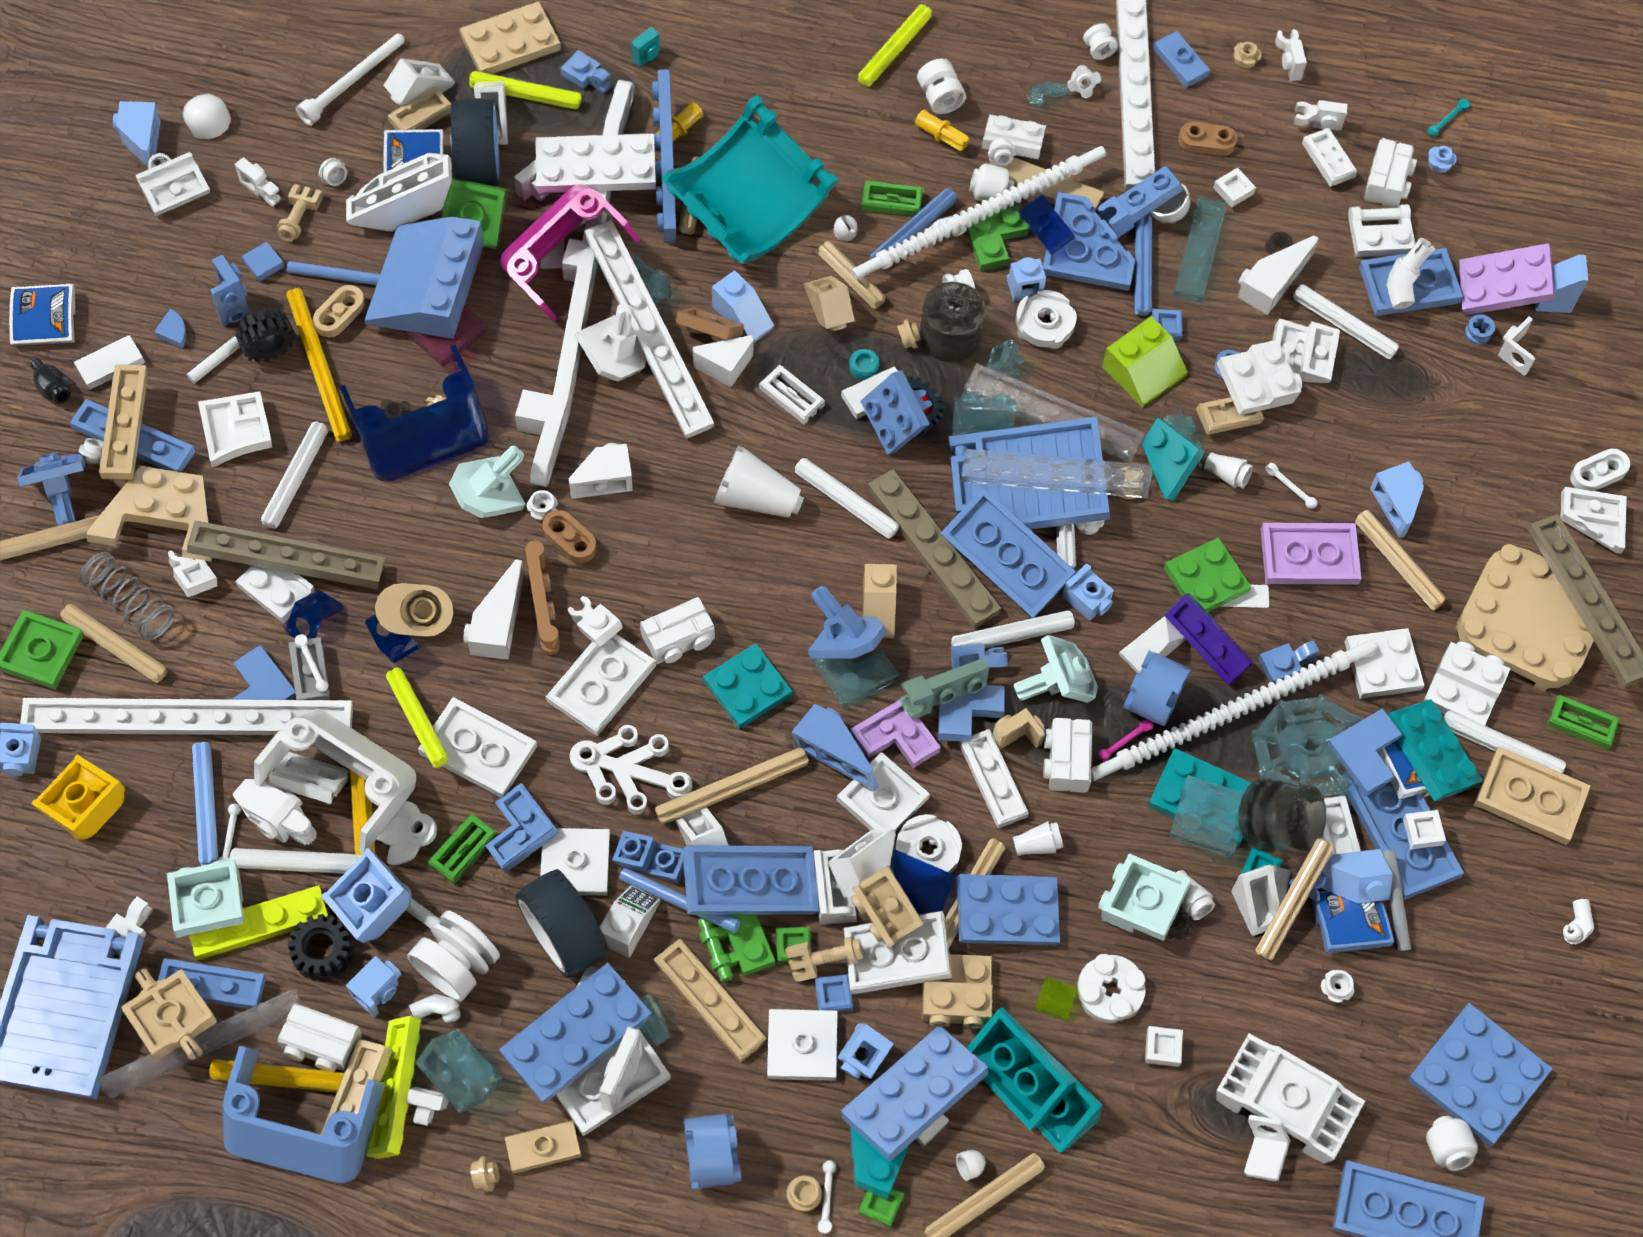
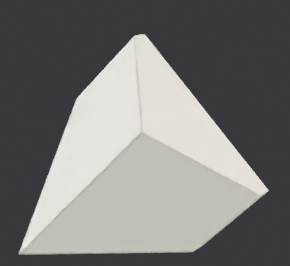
M1267 865L1239 875L1231 892L1253 936L1267 930L1287 894L1289 884L1287 881L1290 879L1291 870Z

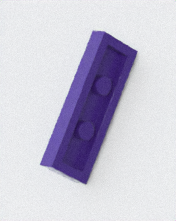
M1190 593L1185 594L1164 615L1228 685L1233 684L1254 663Z

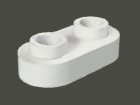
M1607 449L1576 464L1571 472V482L1575 488L1596 491L1621 480L1630 468L1629 457L1618 449ZM1608 466L1614 467L1615 470L1609 469Z

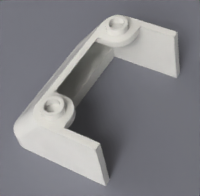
M313 710L288 720L254 761V783L260 787L290 749L302 751L308 749L311 745L366 780L365 794L367 798L379 806L360 832L359 851L364 854L365 850L371 847L415 789L416 773L414 769L325 711Z

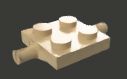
M148 969L141 970L146 980H144L140 972H137L135 979L143 990L136 998L121 1006V1009L155 1061L179 1047L183 1048L190 1060L196 1059L191 1048L200 1057L202 1049L194 1038L216 1024L217 1021L183 970L181 969L170 977L156 982Z

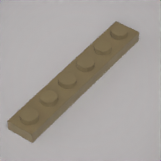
M892 469L868 483L867 490L886 515L899 524V532L972 627L976 629L999 615L1001 612L999 604L954 546L940 534L942 532L895 470Z
M1559 514L1530 524L1527 529L1622 688L1643 681L1642 650Z
M196 520L194 521L187 544V553L373 589L379 588L385 557Z

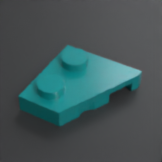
M1157 418L1141 444L1164 497L1174 501L1205 453V450L1165 420Z

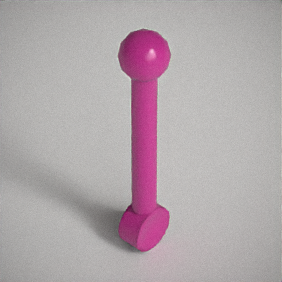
M1148 719L1143 720L1138 728L1110 748L1100 750L1098 752V759L1102 762L1108 761L1112 753L1143 731L1152 729L1154 726L1152 721Z

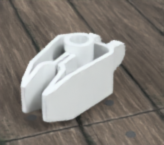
M245 779L232 794L247 818L256 824L257 829L269 839L273 840L276 838L281 842H286L291 837L301 844L309 845L317 838L315 828L312 827L309 818L305 816L300 808L303 804L302 801L289 791L284 793L266 782H263L259 787L254 783V779Z

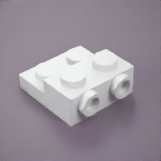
M1278 340L1251 345L1247 352L1221 357L1217 362V366L1239 416L1292 404L1301 393L1302 379L1298 373L1292 372L1289 365L1291 360L1290 352L1286 347H1281Z
M1450 642L1423 701L1432 699L1435 706L1444 714L1451 710L1485 725L1511 668L1504 666V661L1497 656L1488 655L1484 657L1475 653V648L1469 643L1458 642L1455 644Z

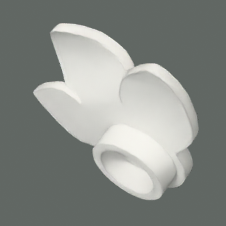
M405 801L377 837V840L381 843L390 845L387 863L389 865H400L414 859L421 846H426L433 842L437 834V826L433 818L420 812L417 805ZM423 825L421 832L415 833L417 828Z

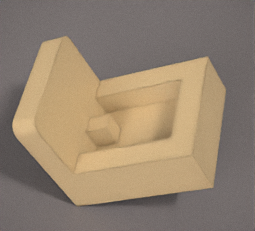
M1027 708L1012 717L1011 715H1006L995 724L993 738L1000 750L1026 734L1035 748H1038L1043 743L1045 728L1041 720L1035 715L1032 716Z

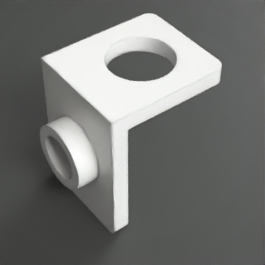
M1530 316L1519 327L1513 325L1503 337L1505 342L1498 354L1500 358L1523 375L1529 372L1535 360L1533 355L1517 344L1526 334L1533 320ZM1512 352L1518 353L1524 359L1525 364L1517 362Z
M1250 1115L1248 1122L1255 1138L1244 1170L1245 1175L1278 1181L1290 1144L1287 1131L1281 1120ZM1260 1125L1269 1126L1277 1132L1264 1130Z

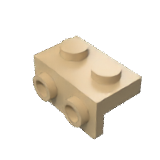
M888 865L853 886L855 895L851 899L861 915L865 912L869 915L873 922L869 928L879 944L885 941L887 946L891 947L895 944V941L924 924Z

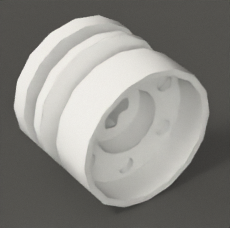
M445 911L440 916L442 925L436 923L431 927V932L438 943L427 938H421L407 954V958L412 966L433 986L448 997L462 1002L476 986V980L469 969L479 974H486L489 971L486 962L494 964L500 958L496 947L478 927L454 912Z

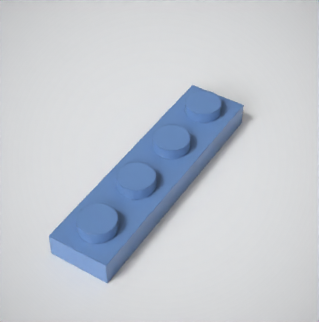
M86 399L70 421L71 428L91 438L104 441L108 408ZM141 423L137 458L164 470L183 472L195 454L194 446Z

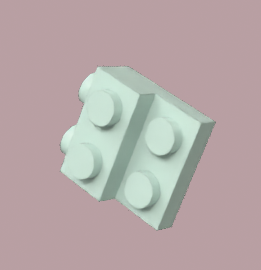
M1129 854L1125 863H1119L1114 871L1112 881L1115 883L1111 891L1106 890L1101 897L1098 909L1102 910V920L1131 933L1136 929L1164 941L1191 885V879Z
M235 859L228 861L218 860L209 865L195 868L185 867L176 872L167 873L173 931L176 938L245 923L242 907L241 878Z

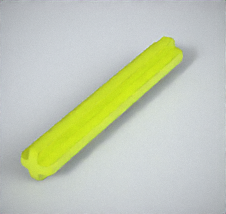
M921 4L858 74L860 84L870 87L931 18L932 10L930 7Z
M472 71L469 79L471 88H474L475 82L504 81L505 94L508 96L575 110L579 109L582 100L581 94L578 92L478 71Z
M399 667L388 671L386 678L433 767L440 768L442 765L447 764L449 757L404 672Z

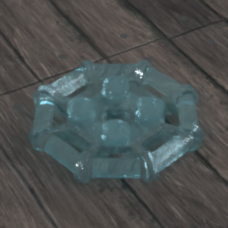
M1323 694L1313 698L1292 701L1280 699L1276 701L1272 711L1257 729L1252 730L1250 739L1254 742L1259 764L1258 775L1261 779H1268L1294 795L1296 800L1302 802L1304 798L1334 794L1344 796L1349 793V787L1354 780L1347 770L1342 776L1337 771L1341 762L1327 743L1329 739L1362 721L1363 718L1360 715H1353L1328 700L1326 695ZM1316 710L1313 714L1294 715V713ZM1323 712L1342 723L1339 725L1335 722L1333 724L1326 721V717L1322 715ZM1285 719L1287 722L1283 731L1281 729L1279 733L1273 732L1272 730L1279 721ZM1309 740H1312L1314 745H1320L1315 751H1309L1304 748ZM1268 743L1277 745L1280 757L1271 761ZM1283 767L1288 768L1292 775L1300 777V782L1297 783L1278 770ZM1328 776L1332 781L1306 785L1307 779L1313 777Z

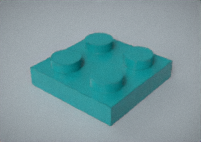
M756 643L703 676L704 684L739 730L792 697V690Z

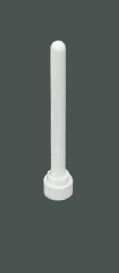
M396 34L319 97L310 100L305 99L296 106L298 116L307 125L311 126L321 118L320 114L323 113V108L400 47L405 41L404 36Z

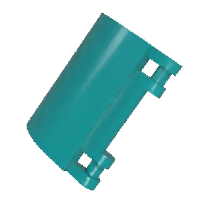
M755 95L749 100L741 117L710 150L684 167L668 170L661 178L667 185L669 193L680 199L687 206L689 214L695 219L700 220L707 227L709 235L715 240L720 241L728 249V255L741 264L764 256L785 241L817 210L839 181V178L833 172L829 173L824 168L825 164L819 158L812 160L776 122L779 116L772 109L768 110L764 106L765 101L759 95ZM815 177L821 181L820 184L815 180Z

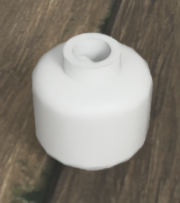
M984 163L979 169H974L969 191L973 192V196L977 201L982 202L986 200L989 202V198H996L997 193L1003 195L1005 189L1010 191V187L1014 185V180L1009 179V171L1006 168Z
M1451 1116L1440 1117L1433 1122V1127L1426 1134L1429 1149L1434 1161L1439 1166L1450 1171H1458L1473 1163L1478 1147L1468 1123L1464 1120L1453 1119Z

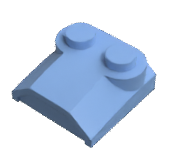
M367 848L365 853L321 897L353 936L365 943L379 938L410 905L412 895L410 888L400 882L370 848Z

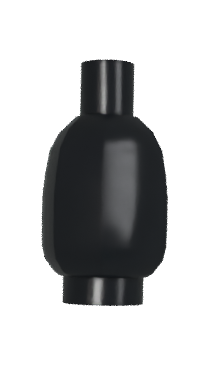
M34 359L30 363V367L34 371L33 380L38 392L45 399L54 401L57 404L68 401L71 396L70 382L65 374L55 366L44 364L40 359Z

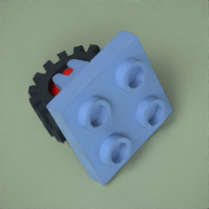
M902 370L893 372L860 401L887 454L898 451L912 438L924 435L939 423V420L943 417L941 412L944 410V405H939L943 400L941 396H935L936 388H928L930 383L928 381L921 383L922 378L919 377L915 379L908 377L906 379Z

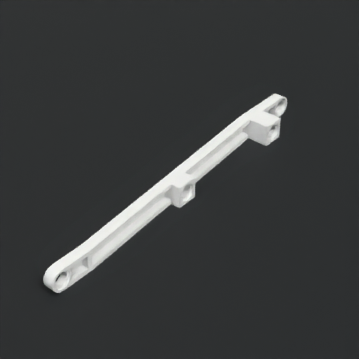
M618 80L606 117L603 135H623L634 96L633 82ZM597 191L610 202L611 191ZM603 211L596 218L586 220L585 230L606 222L607 214ZM585 233L583 241L569 239L562 260L563 280L575 283L553 395L523 389L515 414L517 431L541 436L531 468L530 482L531 484L547 487L550 482L570 414L582 347L575 334L586 328L598 261L585 237Z

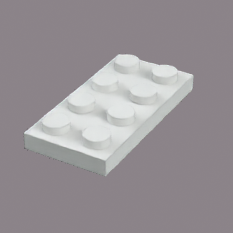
M654 134L536 137L537 193L567 192L572 186L577 184H585L596 191L656 189Z

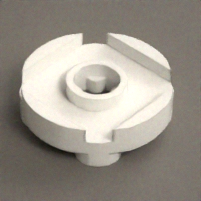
M1041 290L1037 291V295H1032L1029 298L1026 296L1021 300L1017 308L1016 325L1018 336L1039 347L1060 348L1074 332L1077 318L1075 309L1073 311V308L1069 305L1070 301L1064 295L1055 291ZM1045 314L1050 315L1052 322L1044 323L1038 317L1043 318Z
M920 815L910 819L902 827L896 840L895 855L900 867L912 880L918 882L940 880L951 874L958 866L962 842L958 831L948 821L945 823L940 819H936L937 816ZM924 841H928L930 845L937 846L932 855H927L920 851L923 848Z
M1100 954L1083 968L1079 976L1077 992L1082 1007L1088 1015L1103 1023H1117V1021L1129 1019L1139 1011L1146 992L1145 976L1134 963L1124 957ZM1115 982L1121 993H1113L1109 997L1105 994L1106 988L1102 985Z

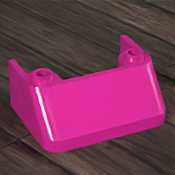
M585 184L572 186L502 253L500 258L502 269L553 322L558 317L527 283L536 275L538 263L584 219H594L604 211L636 244L641 240L628 221L599 192Z

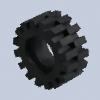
M267 308L264 313L262 309L258 310L255 316L251 313L247 316L248 320L243 319L240 322L241 326H237L235 329L237 332L235 337L245 357L250 361L254 359L255 362H260L262 358L264 362L269 361L272 356L274 359L278 358V353L282 352L285 354L288 351L286 347L291 348L294 345L293 341H296V334L284 311L281 312L277 308L274 311L272 308Z
M318 914V919L314 920L312 916L307 917L308 923L303 924L300 921L297 924V932L292 930L290 934L292 941H288L290 958L297 971L299 970L304 977L309 975L311 980L317 981L318 977H322L323 981L329 980L328 975L333 974L336 978L340 975L338 970L341 968L346 970L348 967L347 960H351L353 956L351 952L353 945L348 931L341 921L337 923L335 917L329 916V919H326L324 914ZM317 937L331 939L334 944L331 954L323 959L312 958L308 954V946L313 939Z

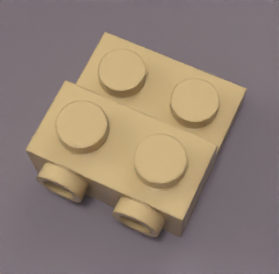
M949 954L952 978L924 981L922 1022H929L930 1026L938 1027L939 1025L941 1027H948L951 1023L964 1024V1027L968 1029H981L992 1018V956Z

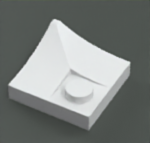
M260 391L198 402L211 467H216L230 459L250 452L272 448Z

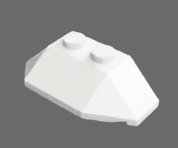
M427 153L376 176L362 187L356 196L352 195L346 200V221L349 225L392 232L399 225L413 223L442 210L452 181L451 158L445 154Z

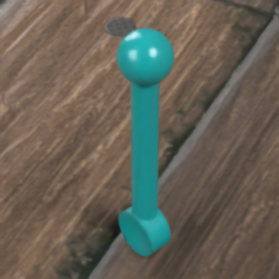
M1460 99L1457 107L1437 125H1432L1428 128V134L1433 137L1437 136L1439 130L1460 111H1466L1469 108V101Z

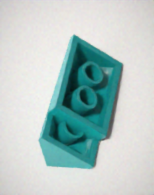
M1003 1007L996 1011L967 1047L971 1053L988 1066V1075L983 1078L988 1086L1030 1131L1037 1128L1059 1153L1068 1149L1100 1121L1103 1105Z

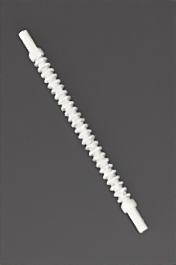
M1099 146L1079 157L1072 156L1068 158L1066 163L1060 162L1059 167L1054 165L1052 170L1046 169L1045 174L1039 172L1038 177L1032 176L1031 181L1025 179L1024 184L1019 182L1017 188L1011 186L1010 191L1005 189L1003 195L997 193L996 198H989V202L983 200L981 205L975 204L974 209L969 207L967 212L961 211L960 216L954 214L953 219L947 218L946 223L940 221L939 226L933 225L931 230L926 228L924 234L918 232L917 237L912 235L910 241L904 239L903 244L896 243L895 248L890 246L888 251L881 250L877 252L875 258L851 269L852 276L855 280H858L880 268L885 270L891 267L893 262L899 263L900 258L905 260L907 254L913 256L914 251L920 253L921 247L927 249L929 244L935 245L936 240L942 242L943 237H950V233L956 235L957 230L963 231L964 226L970 228L972 223L978 224L979 219L984 221L986 215L992 217L993 212L998 214L1000 208L1006 210L1007 205L1012 207L1014 201L1020 203L1021 198L1026 200L1028 194L1034 196L1036 191L1040 193L1043 188L1048 189L1050 184L1054 186L1057 181L1062 182L1064 178L1069 179L1071 175L1081 173L1083 167L1104 158L1106 151L1102 146Z
M1370 640L1346 652L1339 650L1333 653L1331 658L1326 656L1324 662L1321 660L1316 661V666L1309 664L1308 669L1302 667L1300 673L1294 671L1292 677L1285 675L1284 680L1278 678L1276 684L1270 682L1268 688L1261 686L1260 691L1254 689L1252 695L1246 693L1244 699L1237 697L1236 702L1230 700L1228 706L1221 704L1220 710L1213 708L1211 714L1206 711L1204 717L1197 715L1196 721L1189 719L1187 725L1180 723V728L1173 726L1171 728L1172 732L1165 730L1163 736L1156 734L1155 740L1148 738L1147 743L1139 742V747L1132 745L1130 751L1123 749L1117 752L1116 757L1091 768V778L1095 781L1119 769L1128 770L1135 766V762L1141 764L1143 758L1150 760L1151 754L1158 756L1160 750L1165 753L1167 747L1174 749L1175 743L1182 745L1184 739L1190 741L1191 736L1198 738L1200 732L1206 734L1208 728L1215 730L1216 724L1223 726L1224 721L1230 723L1232 717L1239 719L1240 713L1247 715L1248 710L1254 712L1256 706L1263 708L1264 702L1271 704L1273 698L1278 701L1280 695L1287 697L1288 691L1295 693L1297 687L1302 690L1304 684L1311 686L1312 680L1319 682L1320 677L1326 679L1328 673L1334 675L1336 670L1340 672L1350 667V663L1376 652V645Z

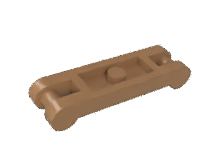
M533 540L527 543L525 547L541 649L544 654L552 656L560 650L559 633L555 626L550 625V621L556 620L553 601H546L545 593L551 592L549 574H542L541 571L546 566L544 546L540 541Z

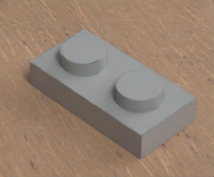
M321 637L308 639L307 647L322 679L328 682ZM289 642L296 700H331L329 684L325 692H320L316 689L315 677L302 649L298 648L295 642Z

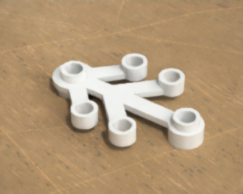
M632 725L622 726L618 731V735L598 744L585 740L578 742L571 749L570 761L572 766L576 770L588 774L596 789V798L603 805H609L615 801L616 790L611 783L605 781L600 768L613 772L627 799L628 810L633 814H642L646 810L647 799L643 793L638 792L631 778L666 788L667 794L671 799H676L692 792V780L686 773L675 772L669 775L637 765L654 756H664L668 752V739L664 735L656 734L652 736L649 744L619 758L610 757L607 754L622 746L632 747L637 743L638 733ZM627 732L634 735L630 740H626L622 736ZM656 742H662L665 745L662 749H655L653 747ZM583 752H590L592 754L588 759L580 757ZM676 780H682L685 782V785L678 788L673 783ZM603 790H610L612 792L606 798L600 795ZM635 799H640L643 802L640 807L631 805Z

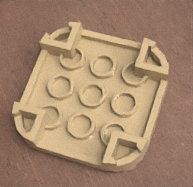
M1511 544L1504 545L1501 550L1495 552L1488 560L1457 621L1455 629L1461 642L1471 644L1475 648V653L1484 657L1488 655L1499 657L1504 661V666L1536 682L1533 688L1541 691H1546L1547 688L1568 686L1582 667L1594 641L1545 558L1532 551Z

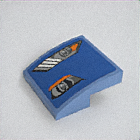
M1328 891L1319 892L1320 902L1311 900L1316 926H1320L1325 953L1391 947L1393 945L1394 939L1383 901L1357 904Z

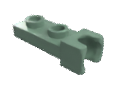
M981 658L926 680L923 676L908 680L901 685L907 695L899 699L900 703L911 719H917L930 714L933 706L948 704L957 697L967 693H976L983 687H986L989 666L984 658Z

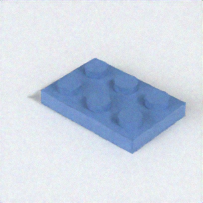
M1446 248L1435 249L1421 265L1420 275L1413 283L1415 302L1405 309L1393 308L1387 288V280L1397 258L1405 257L1407 254L1361 260L1359 269L1375 316L1460 304L1463 299Z
M959 874L957 876L959 943L1057 946L1060 943L1057 877Z

